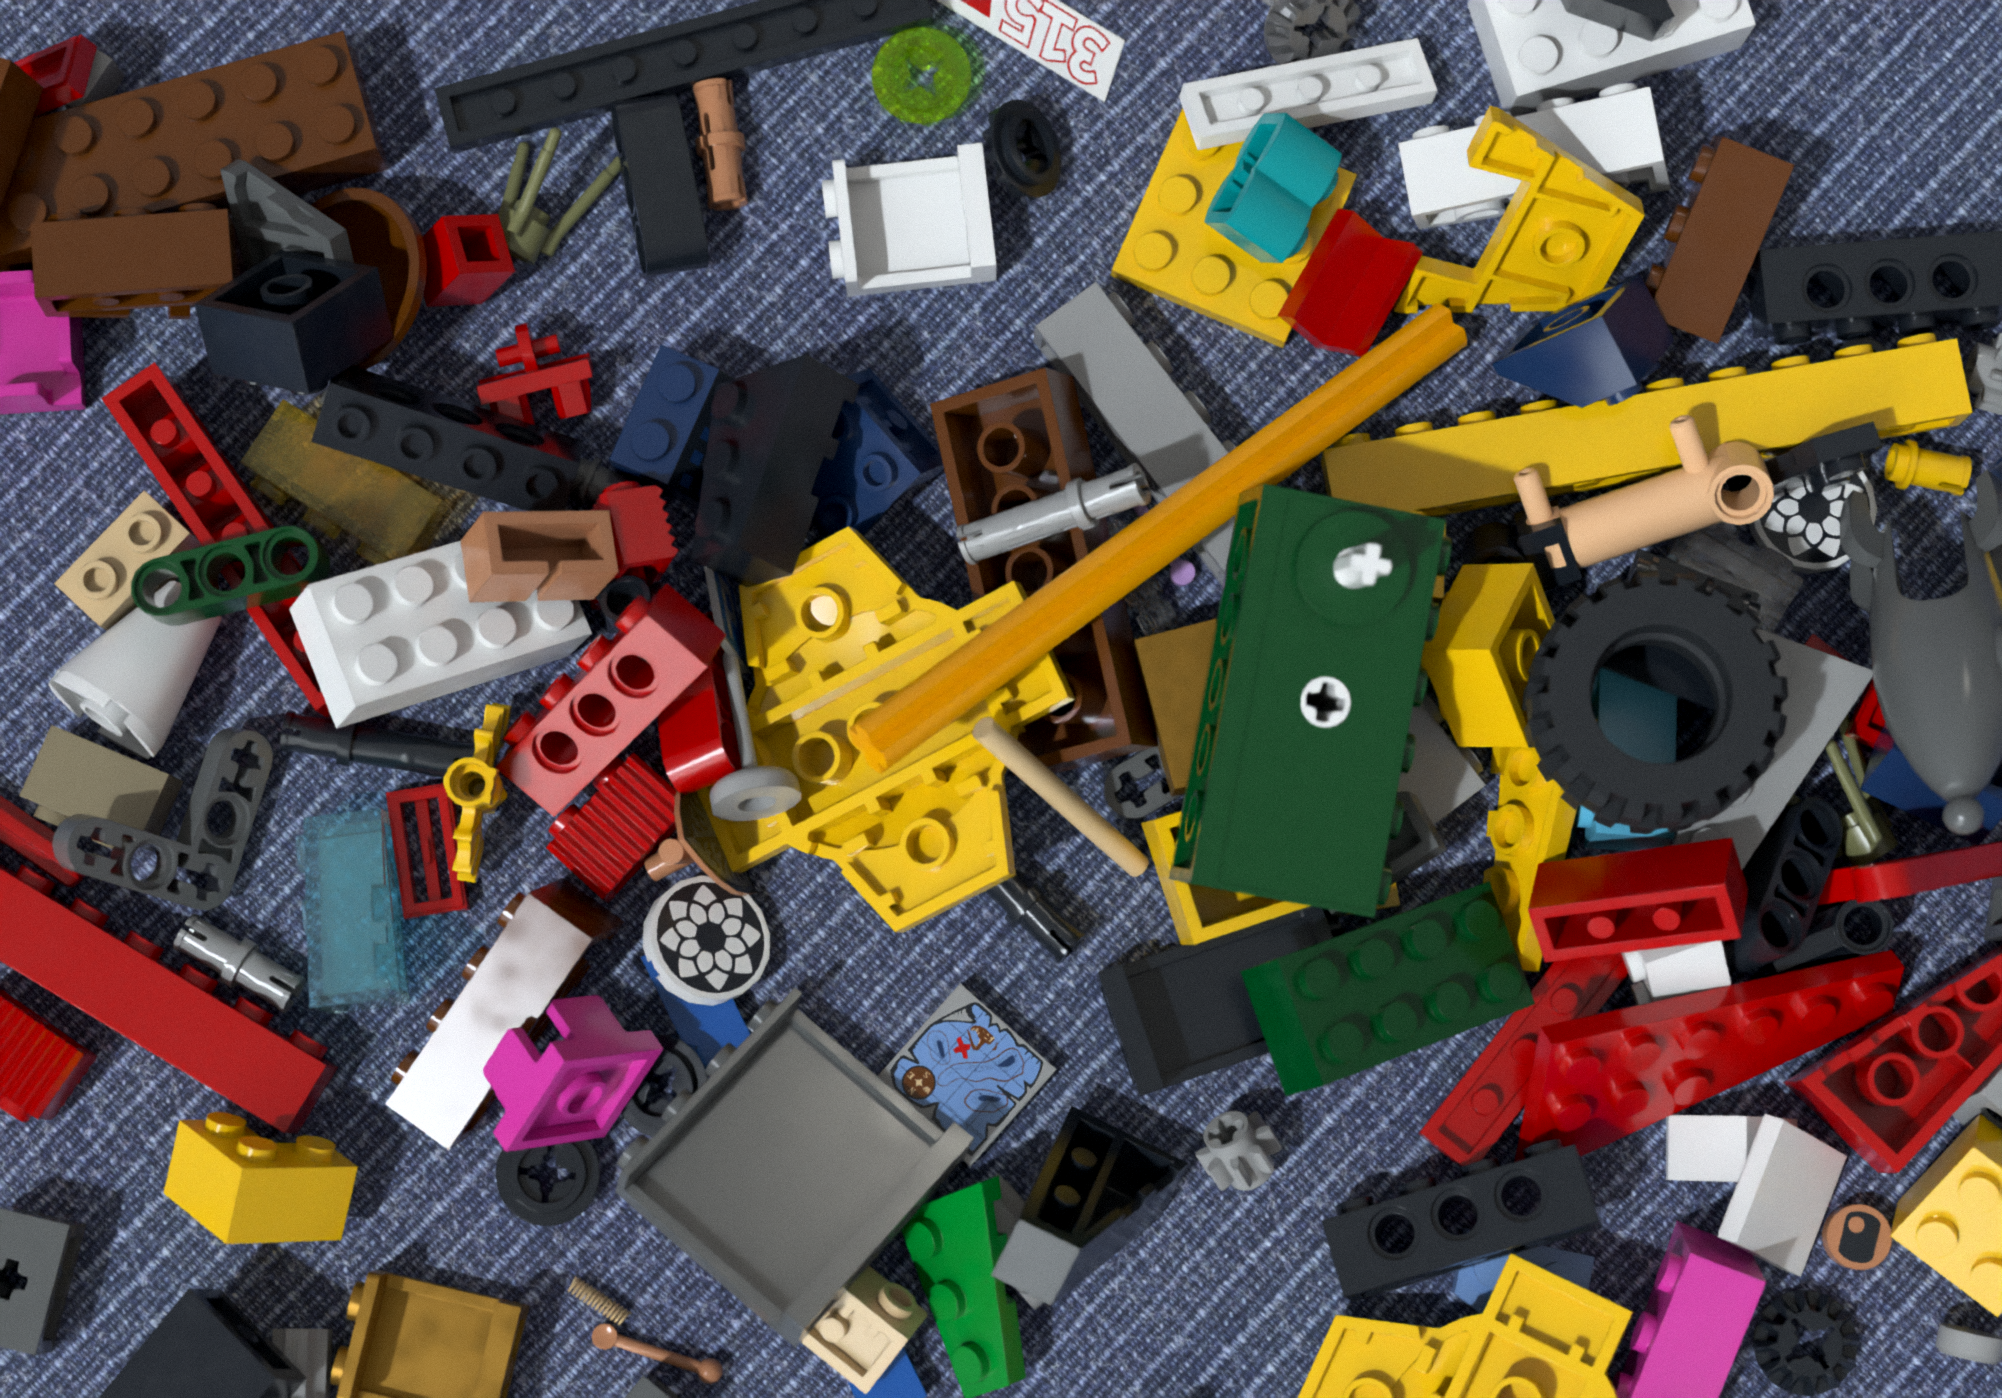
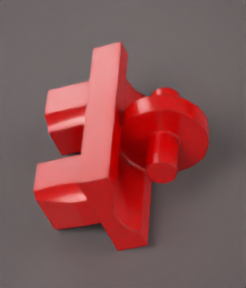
M526 322L515 325L518 344L495 349L500 367L523 362L524 368L480 379V385L476 386L481 405L489 403L493 412L535 425L528 393L551 388L559 419L591 412L592 399L589 378L593 377L594 368L589 352L540 364V357L561 352L557 334L533 339L529 324Z

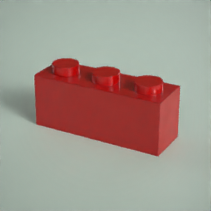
M1733 837L1538 863L1528 912L1544 961L1552 962L1739 939L1742 935L1748 889Z

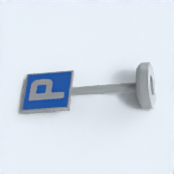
M704 566L714 624L727 634L721 643V647L725 651L722 655V663L742 765L741 770L722 777L711 788L710 802L712 813L719 819L728 821H751L768 818L789 810L801 800L799 780L794 773L786 768L758 766L741 678L742 674L749 673L734 588L727 577Z

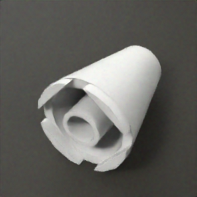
M169 581L155 592L154 596L157 607H167L173 604L180 595L181 583ZM136 607L60 667L49 681L48 686L55 696L79 718L86 713L92 720L98 723L101 727L97 732L105 738L143 759H149L151 756L154 758L157 752L163 748L222 618L217 616L185 625L169 626L158 622L144 613L139 607Z

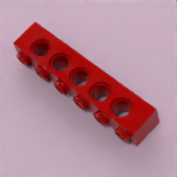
M155 362L101 398L202 546L275 528L176 383ZM290 549L283 555L281 561V570L285 575H295L303 570ZM243 562L229 563L220 571L232 590L237 588L245 577ZM299 596L246 609L315 711L327 719H332L289 610Z

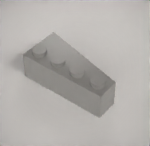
M1759 628L1756 631L1763 642L1774 640L1781 655V659L1775 664L1778 676L1787 677L1789 697L1782 703L1781 713L1788 717L1784 735L1776 742L1773 750L1776 755L1767 770L1754 782L1753 787L1724 812L1709 821L1704 819L1695 823L1689 829L1674 832V839L1668 845L1733 837L1742 869L1873 677L1871 669ZM1715 711L1712 712L1701 746L1712 729Z

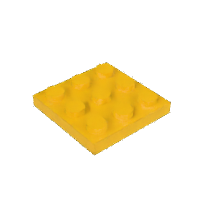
M1182 108L1112 267L1111 276L1283 348L1292 327L1282 320L1278 313L1338 208H1344L1357 174L1338 167L1337 185L1326 200L1312 208L1307 224L1309 229L1308 237L1303 247L1294 256L1286 258L1283 263L1260 262L1204 223L1208 208L1217 190L1228 174L1234 169L1237 156L1244 141L1197 150Z

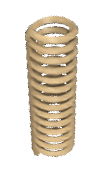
M574 1277L568 1292H571L573 1289L571 1294L574 1295L576 1293V1298L581 1294L579 1300H582L585 1296L583 1303L588 1300L587 1305L591 1304V1308L595 1306L594 1309L598 1310L599 1313L603 1311L602 1315L607 1313L606 1318L610 1317V1321L615 1318L614 1323L618 1322V1326H620L627 1316L631 1314V1311H628L627 1308L624 1309L619 1303L616 1304V1301H612V1298L608 1299V1295L604 1296V1293H601L600 1290L597 1291L596 1288H593V1285L589 1286V1283H585V1280L581 1281V1278Z

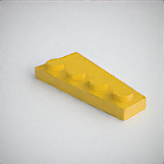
M1492 747L1490 773L1499 774L1500 783L1498 810L1488 811L1486 837L1491 838L1495 849L1494 866L1484 871L1483 883L1490 881L1522 970L1539 972L1542 952L1528 912V905L1538 863L1565 860L1577 809H1573L1560 798L1564 791L1554 779L1546 782L1537 767L1540 757L1535 747Z

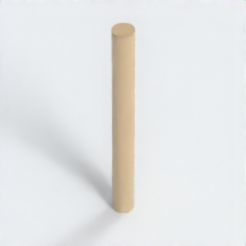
M984 717L977 722L972 732L973 737L1132 877H1137L1147 869L1149 859L1143 852L991 717Z

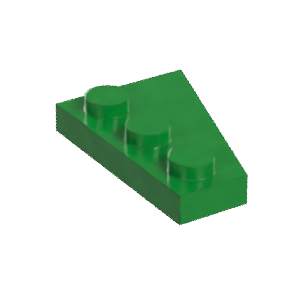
M999 1175L924 1204L901 1230L964 1398H973L1026 1378L1016 1300L1008 1293H1005L1003 1281L991 1276L1007 1242V1233H997L993 1203L1002 1198Z

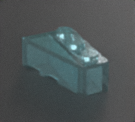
M379 808L304 817V834L296 836V857L300 872L305 873L306 898L302 900V920L307 936L309 1008L338 1014L410 1005L398 875L389 813Z

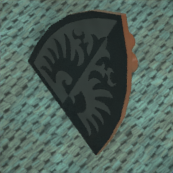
M677 791L675 795L674 816L678 838L664 840L660 844L657 853L644 859V865L649 876L657 882L696 862L716 884L729 893L739 896L757 893L748 871L743 873L732 872L697 791L687 795Z

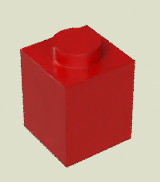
M498 214L442 216L423 236L427 258V276L424 290V299L427 307L483 304L515 272Z

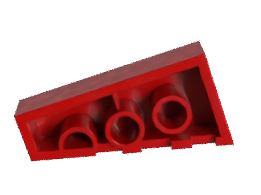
M2002 944L1783 1082L1878 1173H1899L2002 1062Z

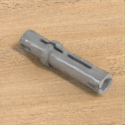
M1134 463L1125 469L1088 482L1082 481L1080 477L1068 481L1065 485V490L969 524L958 525L956 537L959 539L967 537L968 539L958 542L959 549L965 561L969 565H974L989 557L1076 527L1082 528L1083 531L1096 528L1101 518L1139 505L1149 504L1151 500L1150 492L1148 490L1141 492L1140 490L1149 486L1141 467Z

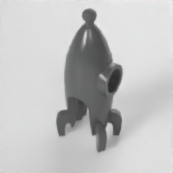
M1988 470L1976 478L1977 511L1975 516L1971 518L1960 511L1968 581L1967 585L1960 592L1949 597L1919 601L1902 595L1890 521L1881 532L1875 528L1870 516L1866 494L1853 490L1844 501L1840 516V542L1842 549L1851 559L1850 594L1853 602L1869 613L1870 653L1874 688L1886 727L1914 772L1932 791L1949 801L1945 805L1942 817L1947 828L1956 834L1964 835L1973 833L1982 826L1984 810L1975 798L1990 782L2002 760V480Z

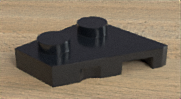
M1874 421L1812 438L1792 448L1790 451L1766 461L1765 464L1773 483L1774 495L1810 485L1812 492L1816 494L1849 483V476L1866 468L1864 461L1882 446ZM1742 475L1730 479L1727 482L1729 490L1734 492L1744 489L1752 481V477Z

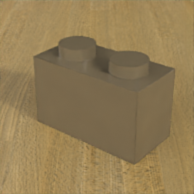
M51 725L19 796L38 804L33 816L56 826H59L67 817L80 813L105 818L159 836L184 781ZM92 839V841L99 843L103 846H106L110 849L114 848V846L108 845ZM149 844L141 846L144 849L153 851V847Z

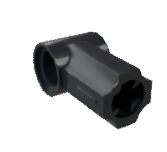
M1856 900L1833 903L1829 907L1814 913L1800 949L1790 956L1765 965L1766 970L1770 976L1852 959L1860 955L1876 953L1884 948L1892 937L1894 927L1892 915L1887 907L1878 900L1857 903ZM1856 907L1868 914L1872 924L1871 933L1860 944H1855L1849 940L1843 927L1846 915Z

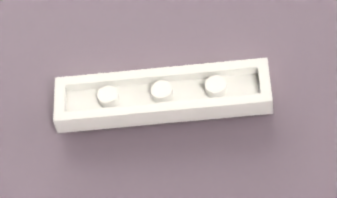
M1414 38L1184 83L1179 99L1197 150L1245 141L1254 125L1264 113H1287L1306 128H1312L1432 104L1437 88L1419 40Z

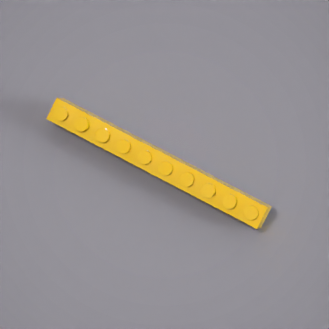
M1925 333L1899 340L1897 342L1898 349L1874 353L1873 347L1870 344L1856 345L1836 351L1834 353L1835 360L1811 364L1809 356L1802 355L1773 362L1771 364L1772 371L1747 375L1746 367H1731L1710 373L1708 375L1709 382L1684 386L1683 378L1663 379L1646 385V393L1633 395L1611 406H1608L1605 399H1602L1583 408L1576 405L1559 408L1557 400H1544L1522 406L1520 408L1521 415L1496 419L1494 411L1475 412L1459 417L1457 419L1458 426L1433 430L1431 422L1413 423L1395 429L1396 437L1371 441L1369 433L1350 434L1334 442L1333 448L1323 450L1321 465L1326 493L1329 497L1395 510H1415L1423 512L1430 517H1439L1521 502L1513 479L1518 471L1525 468L1538 470L1547 497L1639 482L1682 468L1683 466L1669 428L1671 421L1682 415L1694 417L1707 455L1712 449L1723 443L1737 441L1754 447L1759 451L1763 459H1770L1782 455L1812 438L1874 421L1879 439L1959 426L1973 412L1957 338L1937 342L1934 333Z

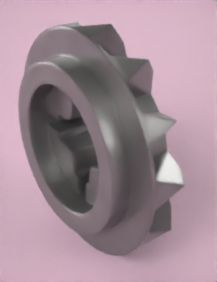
M1275 0L1267 14L1264 25V40L1267 50L1279 65L1342 53L1343 47L1348 40L1358 37L1355 20L1361 12L1354 0ZM1319 17L1329 27L1324 29L1323 32L1314 31L1309 39L1295 25L1315 24Z

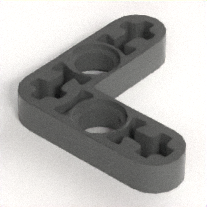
M235 727L223 729L211 739L176 841L105 818L78 813L67 817L59 824L55 831L52 844L55 858L61 866L70 871L197 910H210L218 907L226 900L232 889L272 767L273 753L270 743L265 736L257 731ZM234 748L241 749L242 752L249 755L245 766L238 765L235 761L230 760ZM225 781L229 782V784L240 786L239 792L218 789L220 782ZM224 800L231 809V823L226 831L214 836L208 829L207 815L213 805ZM80 836L90 837L95 841L114 846L110 858L90 852L85 853L83 850L78 849L77 842ZM149 844L156 852V867L147 878L137 880L132 874L131 859L136 850L141 846ZM177 866L209 876L206 887H196L194 884L174 879Z

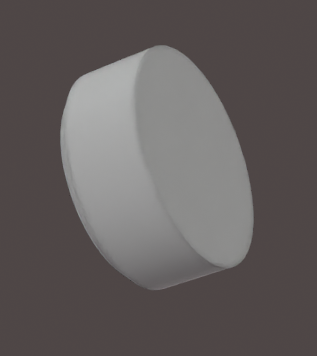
M1939 1323L1935 1343L1938 1351L1981 1363L1998 1364V1362H2002L2001 1336L1968 1327Z

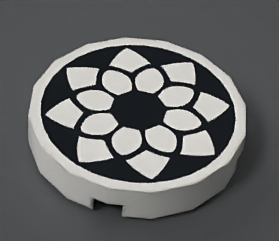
M1863 471L1849 476V483L1829 491L1814 494L1811 486L1807 485L1775 494L1770 509L1763 517L1749 524L1751 535L1759 547L1762 546L1766 553L1773 557L1772 560L1785 569L1807 574L1834 570L1850 559L1842 549L1840 542V516L1843 503L1853 490L1866 494L1870 516L1874 525L1877 506L1873 486Z
M700 875L677 882L653 902L644 921L643 950L647 961L652 960L655 970L659 973L656 978L667 991L688 1003L713 1006L739 997L760 979L769 960L770 932L762 910L749 894L746 896L731 894L716 884L709 876Z

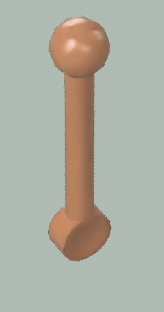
M608 1323L598 1325L592 1332V1341L599 1349L607 1350L615 1346L697 1373L700 1380L707 1384L716 1383L722 1376V1365L715 1358H706L700 1361L621 1335L614 1325Z

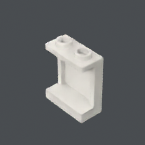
M982 143L957 145L958 156L852 168L845 166V159L832 160L834 179L822 180L826 218L838 217L841 240L828 241L832 278H845L848 297L996 281V257Z

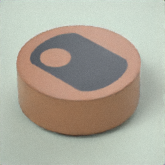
M1848 1204L1835 1209L1827 1217L1822 1229V1242L1828 1256L1838 1265L1848 1269L1866 1270L1880 1264L1888 1255L1892 1244L1891 1228L1886 1218L1875 1208L1862 1204Z

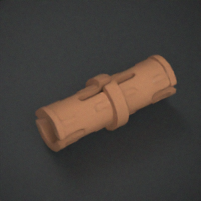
M725 78L699 81L693 85L700 136L695 140L697 155L703 157L707 182L708 208H714L717 211L738 209L748 204L741 152L746 147L744 134L738 132L734 109L733 83L731 80L726 81Z

